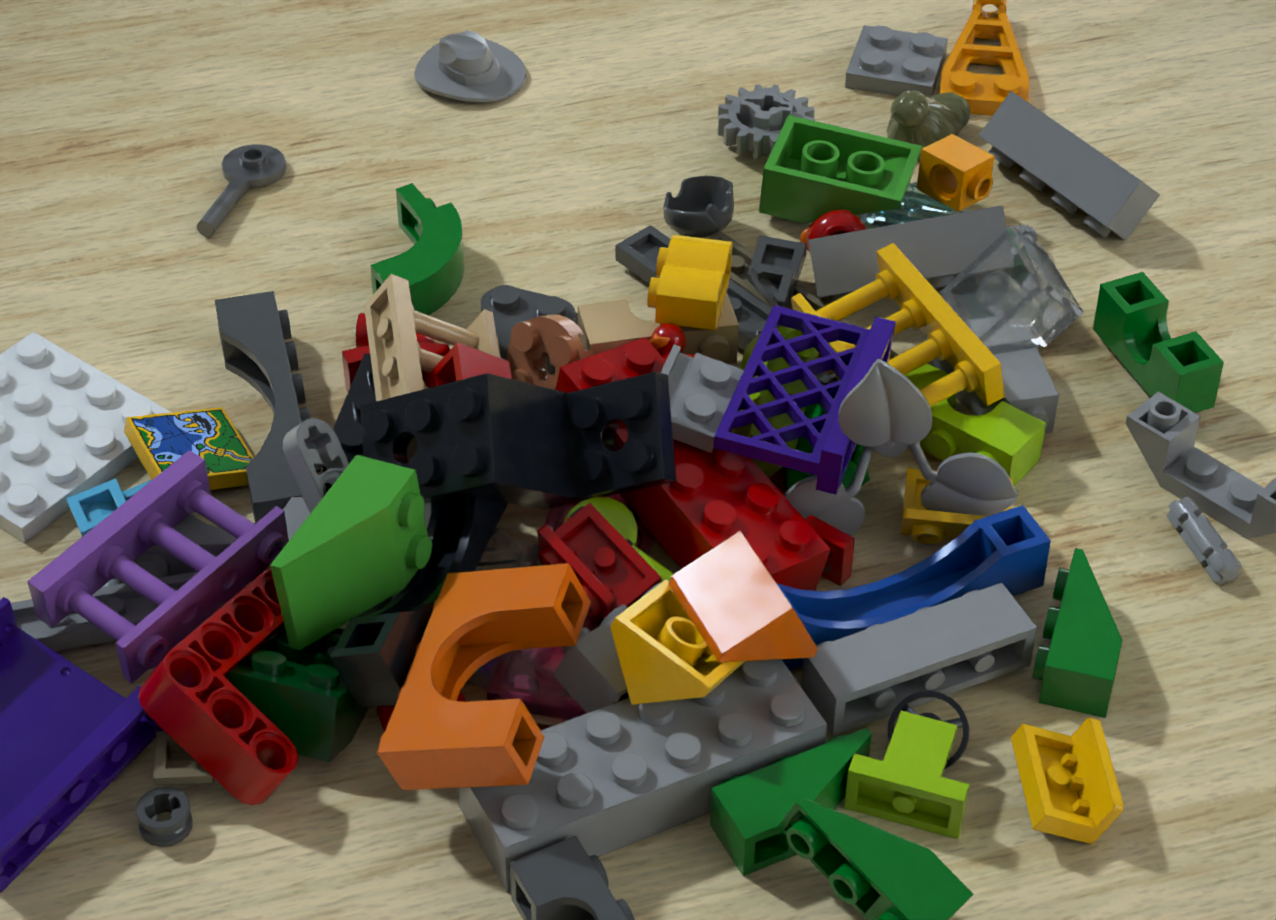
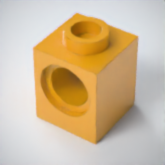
M951 134L921 149L916 189L959 212L989 196L993 185L992 172L995 156Z

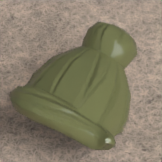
M905 91L892 103V114L887 128V138L920 145L924 148L951 134L958 136L961 129L970 120V106L965 98L954 92L925 97L919 91Z

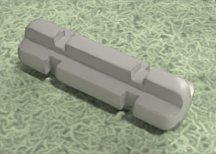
M1185 497L1180 501L1174 500L1169 505L1170 511L1167 514V518L1175 529L1181 532L1180 536L1203 566H1207L1204 569L1212 580L1220 585L1227 581L1233 582L1239 576L1238 571L1241 568V563L1230 549H1226L1228 547L1206 516L1202 515L1203 512L1195 501L1189 497Z

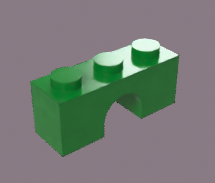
M1140 272L1100 284L1093 330L1149 396L1152 397L1157 392H1160L1194 413L1213 408L1224 361L1197 331L1171 338L1167 327L1169 300L1145 273Z

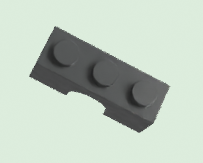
M576 836L510 862L511 899L523 920H635L624 899L616 901L610 892L608 877L600 859L595 854L588 856Z

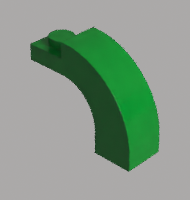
M411 183L397 188L396 198L398 225L414 243V246L402 254L372 264V288L374 294L391 274L409 281L411 302L414 310L430 315L446 304L461 284L464 273L462 223L456 208L451 202L436 207L431 198H425L416 186Z

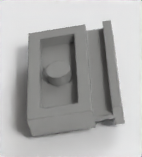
M673 345L661 373L668 375L673 439L712 453L715 433L744 370L696 353L694 358L680 353V346Z

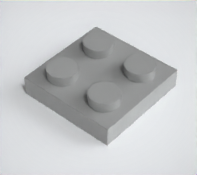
M864 25L846 72L845 88L899 96L908 90H915L924 94L925 97L933 96L947 53L948 38L936 37L925 32L911 33L892 30L886 26L873 27Z

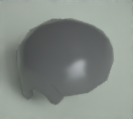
M707 175L689 177L683 180L679 194L673 198L671 192L666 193L663 206L665 222L672 230L690 237H709L724 230L731 222L734 212L733 183L723 177Z

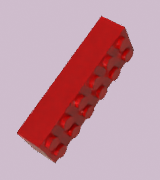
M644 337L561 366L555 390L569 393L651 372L661 373L666 360ZM625 423L620 425L615 433L614 442L617 450H620L628 439V428ZM673 439L676 482L619 494L681 569L741 531L776 584L800 590L816 591L831 549L749 457L715 448L710 453Z

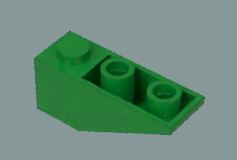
M1075 548L1070 569L1059 567L1053 600L1061 601L1060 608L1049 606L1042 638L1051 640L1050 647L1039 645L1032 678L1042 680L1039 703L1106 718L1122 638L1084 551Z
M868 728L846 736L839 735L833 737L823 745L795 756H784L769 766L743 776H732L720 785L711 788L710 826L742 876L797 854L790 847L786 835L778 828V825L801 797L833 810L841 803L846 796L848 769L854 753L869 757L872 733Z
M801 797L778 825V828L786 835L790 847L802 858L809 859L829 880V884L837 897L845 903L853 905L866 920H950L974 895L930 849Z

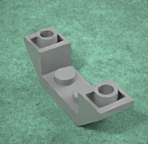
M1160 392L1154 394L1127 416L1126 425L1160 487L1180 499L1185 497L1192 498L1203 513L1246 539L1276 533V478L1263 488L1194 447L1201 416Z

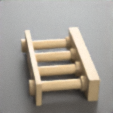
M393 274L385 280L364 305L376 401L428 388L422 379L421 370L430 373L444 356L420 348L416 333L452 346L458 342L500 358L499 340L496 335L493 312L486 309L478 315L467 329L415 311L411 302L409 281ZM413 437L407 447L408 460L418 448L415 437Z

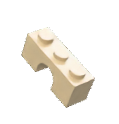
M726 292L717 330L679 326L686 336V346L682 353L693 355L699 353L726 364L737 363L739 323ZM627 299L578 306V326L584 333L583 335H578V337L582 341L584 349H592L593 355L644 337L649 341L655 328L661 325L660 323L645 321L636 317L631 312Z

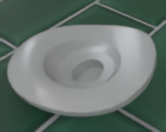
M469 30L442 37L438 44L434 45L422 56L414 72L417 84L429 92L451 99L478 103L506 99L518 92L526 81L525 66L515 53Z

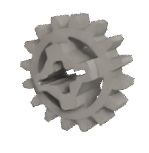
M760 84L755 85L752 92L739 88L738 97L727 95L725 96V104H719L718 136H724L725 146L737 144L736 153L738 154L749 150L752 151L753 158L758 159L761 155L768 156L769 154L770 156L787 116L792 115L815 121L814 107H808V99L806 97L795 99V90L793 89L782 93L778 85H773L771 88L764 87L763 89Z

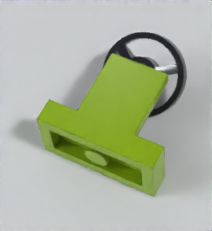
M921 691L904 698L895 707L889 719V746L884 760L881 761L854 753L848 769L844 809L958 839L964 823L970 784L942 777L944 770L954 765L962 757L969 742L968 720L958 703L949 696L935 691ZM922 698L940 699L951 705L957 711L960 718L942 721L937 715L932 713L918 715L909 704ZM963 727V737L959 749L948 760L957 729Z

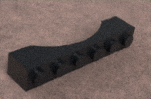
M468 495L431 502V516L427 533L432 541V551L428 563L424 568L418 569L405 589L401 590L384 608L367 616L351 617L330 656L360 708L396 705L399 690L404 685L415 657L417 645L422 640L433 612L434 602L439 597L447 574L475 571L508 503Z

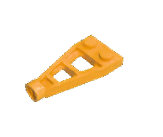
M973 0L972 13L941 72L939 94L954 92L965 98L970 106V114L993 116L1010 91L1027 102L1029 99V75L1006 14L1007 0ZM992 4L997 7V10L987 12L982 10V7ZM975 38L1000 40V46L976 45L973 43ZM970 63L1002 66L1004 74H979L966 70Z

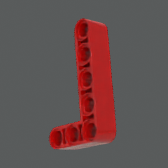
M270 567L173 647L139 689L138 696L141 707L150 718L233 797L249 805H260L265 802L290 775L298 763V753L291 740L227 680L231 669L285 628Z

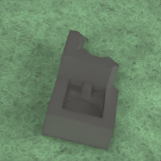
M759 236L748 270V281L773 306L787 308L804 265L806 244Z

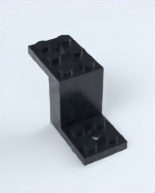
M651 372L569 393L486 373L361 405L363 456L416 470L420 495L424 498V504L468 495L546 510L578 503L594 497H606L676 482L668 375L659 372ZM625 423L628 428V439L622 448L617 450L614 442L615 433L618 427ZM415 437L418 444L417 453L409 462L407 459V447L409 442Z

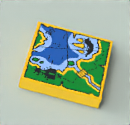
M223 407L126 417L124 433L151 480L190 450L205 460L210 490L249 485L246 466L254 457Z

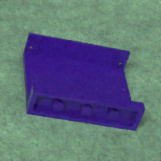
M5 597L0 600V893L156 738V731H163L141 707L138 698L140 685L127 698L118 694L18 628L11 602Z

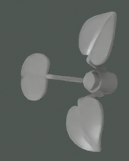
M877 359L864 378L846 395L838 412L839 427L843 434L853 442L864 447L850 485L844 488L841 482L837 495L816 490L817 475H813L800 480L784 493L786 499L804 519L809 515L815 516L852 536L861 528L865 519L864 505L853 496L861 488L873 451L877 450L878 453L886 457H896L903 454L909 448L923 477L930 481L921 492V502L926 510L991 516L1003 512L1016 501L1018 496V490L1013 486L1006 470L995 460L979 453L956 454L945 459L939 465L937 472L931 469L920 446V441L927 436L932 426L930 405L923 394L907 377L881 359Z

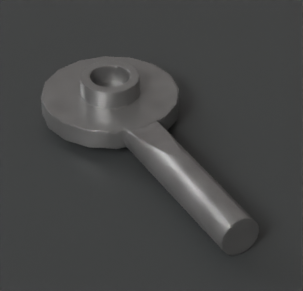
M253 144L241 146L225 155L222 161V171L224 178L230 183L197 224L198 232L205 237L212 236L248 188L267 186L283 177L286 171V160L282 152L268 145Z

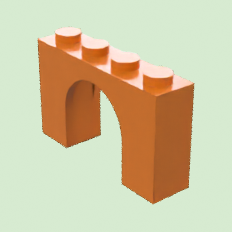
M569 563L447 574L439 597L434 602L433 612L422 640L417 645L414 660L404 685L399 690L397 703L387 728L380 738L377 750L378 756L402 790L529 784L544 735L521 698L460 702L457 701V698L467 680L480 667L500 655L522 649L576 646L591 601Z

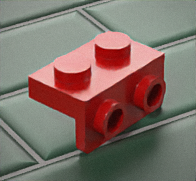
M588 503L555 531H552L547 524L537 530L541 551L537 553L539 560L543 565L570 564L591 601L587 614L593 618L600 614L605 619L614 609L623 604L630 607L650 588L662 582V577L591 503Z

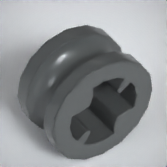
M168 786L157 787L145 793L136 805V816L139 821L140 834L149 844L159 847L173 846L182 842L190 834L193 827L190 803L186 794L181 790ZM170 812L172 819L159 821L157 815Z

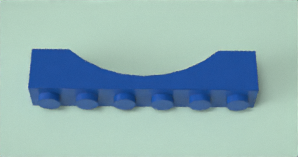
M1024 505L975 520L959 536L930 557L902 572L874 583L850 589L831 591L800 590L782 584L777 585L817 646L826 641H835L861 632L872 625L884 624L913 614L921 608L933 607L962 597L970 591L982 590L999 583H1003L1012 596L1042 587L1044 585L1051 540ZM803 658L781 659L789 671L803 666Z

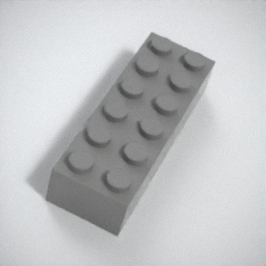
M781 659L745 661L705 697L631 705L630 698L541 730L544 740L528 785L458 788L459 807L506 892H510L511 861L573 836L578 838L588 856L595 854L599 857L710 814L712 787L720 785L732 776H743L769 766L784 756H795L825 744L827 723Z

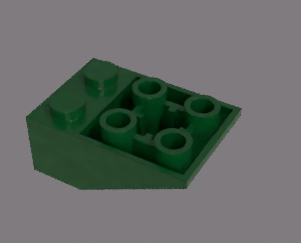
M283 628L231 669L228 681L291 740L298 755L331 762L352 742L369 707H359L330 659L345 629L337 628L305 648L297 650L290 648L286 629Z

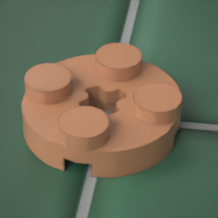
M556 314L539 316L515 324L511 330V340L507 350V361L510 363L512 379L555 390L561 366L593 355L592 349L585 350L582 341L578 337V335L584 334L580 327L569 318ZM548 355L549 363L555 366V374L552 375L549 374L546 366Z

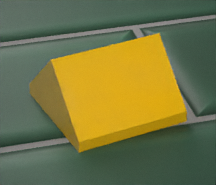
M666 579L615 617L610 625L631 705L705 697L745 662L717 661Z

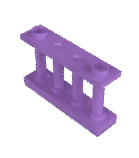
M189 450L27 581L36 616L53 628L70 613L76 612L117 641L116 647L123 678L132 684L148 669L157 667L173 647L194 631L267 566L271 565L289 542L285 511L276 506L254 524L211 496L205 460ZM197 512L237 538V540L215 557L173 529V527L189 514ZM158 545L198 573L176 591L133 561L149 547ZM118 578L158 607L137 625H134L92 595L111 579Z

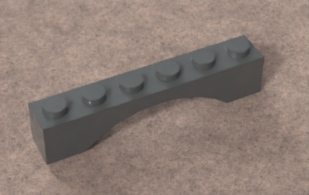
M274 291L215 300L226 369L243 378L263 396L274 414L271 430L263 446L246 466L255 524L276 506L283 509L291 497H302L282 447L283 439L288 431L303 421L311 419L309 408H299L298 404L306 403L301 373L291 374L292 371L299 370L294 341H284L285 339L292 338L287 309L278 311ZM305 442V445H306V447L308 448V450H309V449H316V450H317V448H316V446H315V444H314L313 442H312V443H306V442ZM325 483L323 485L324 496L327 493Z

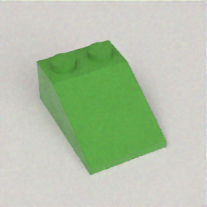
M788 115L763 169L759 213L776 216L783 220L808 223L814 222L823 214L834 210H848L854 215L900 209L920 158L922 146Z
M356 455L271 563L270 568L290 648L297 650L305 648L349 622L351 617L361 615L405 589L418 569L426 566L432 551V541L427 533L424 517V498L420 495L416 470Z

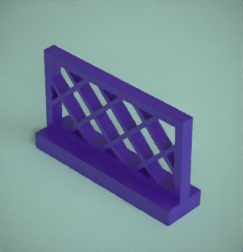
M774 305L715 433L713 448L817 475L816 490L837 495L857 444L843 434L839 427L838 412L840 405L846 395L864 378L877 359H881L888 364L896 321L875 317L871 329ZM780 325L799 330L803 335L785 340L779 333L778 327ZM839 340L854 344L856 347L836 353L828 343ZM815 348L822 357L804 363L796 353ZM782 357L790 366L789 368L771 373L763 362ZM833 370L840 381L822 386L814 376ZM801 380L808 389L807 391L789 396L782 385ZM769 390L776 399L775 401L756 406L749 395ZM819 403L827 414L808 420L800 408ZM787 413L794 422L793 425L775 430L767 420L768 418ZM753 423L761 434L749 438L734 434L732 430ZM805 437L814 449L812 454L791 449L787 446L786 442Z

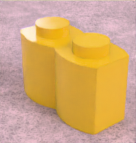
M672 235L668 248L660 247L656 267V276L660 278L651 277L647 306L656 308L655 323H673L684 327L717 330L723 300L725 299L730 280L733 242Z

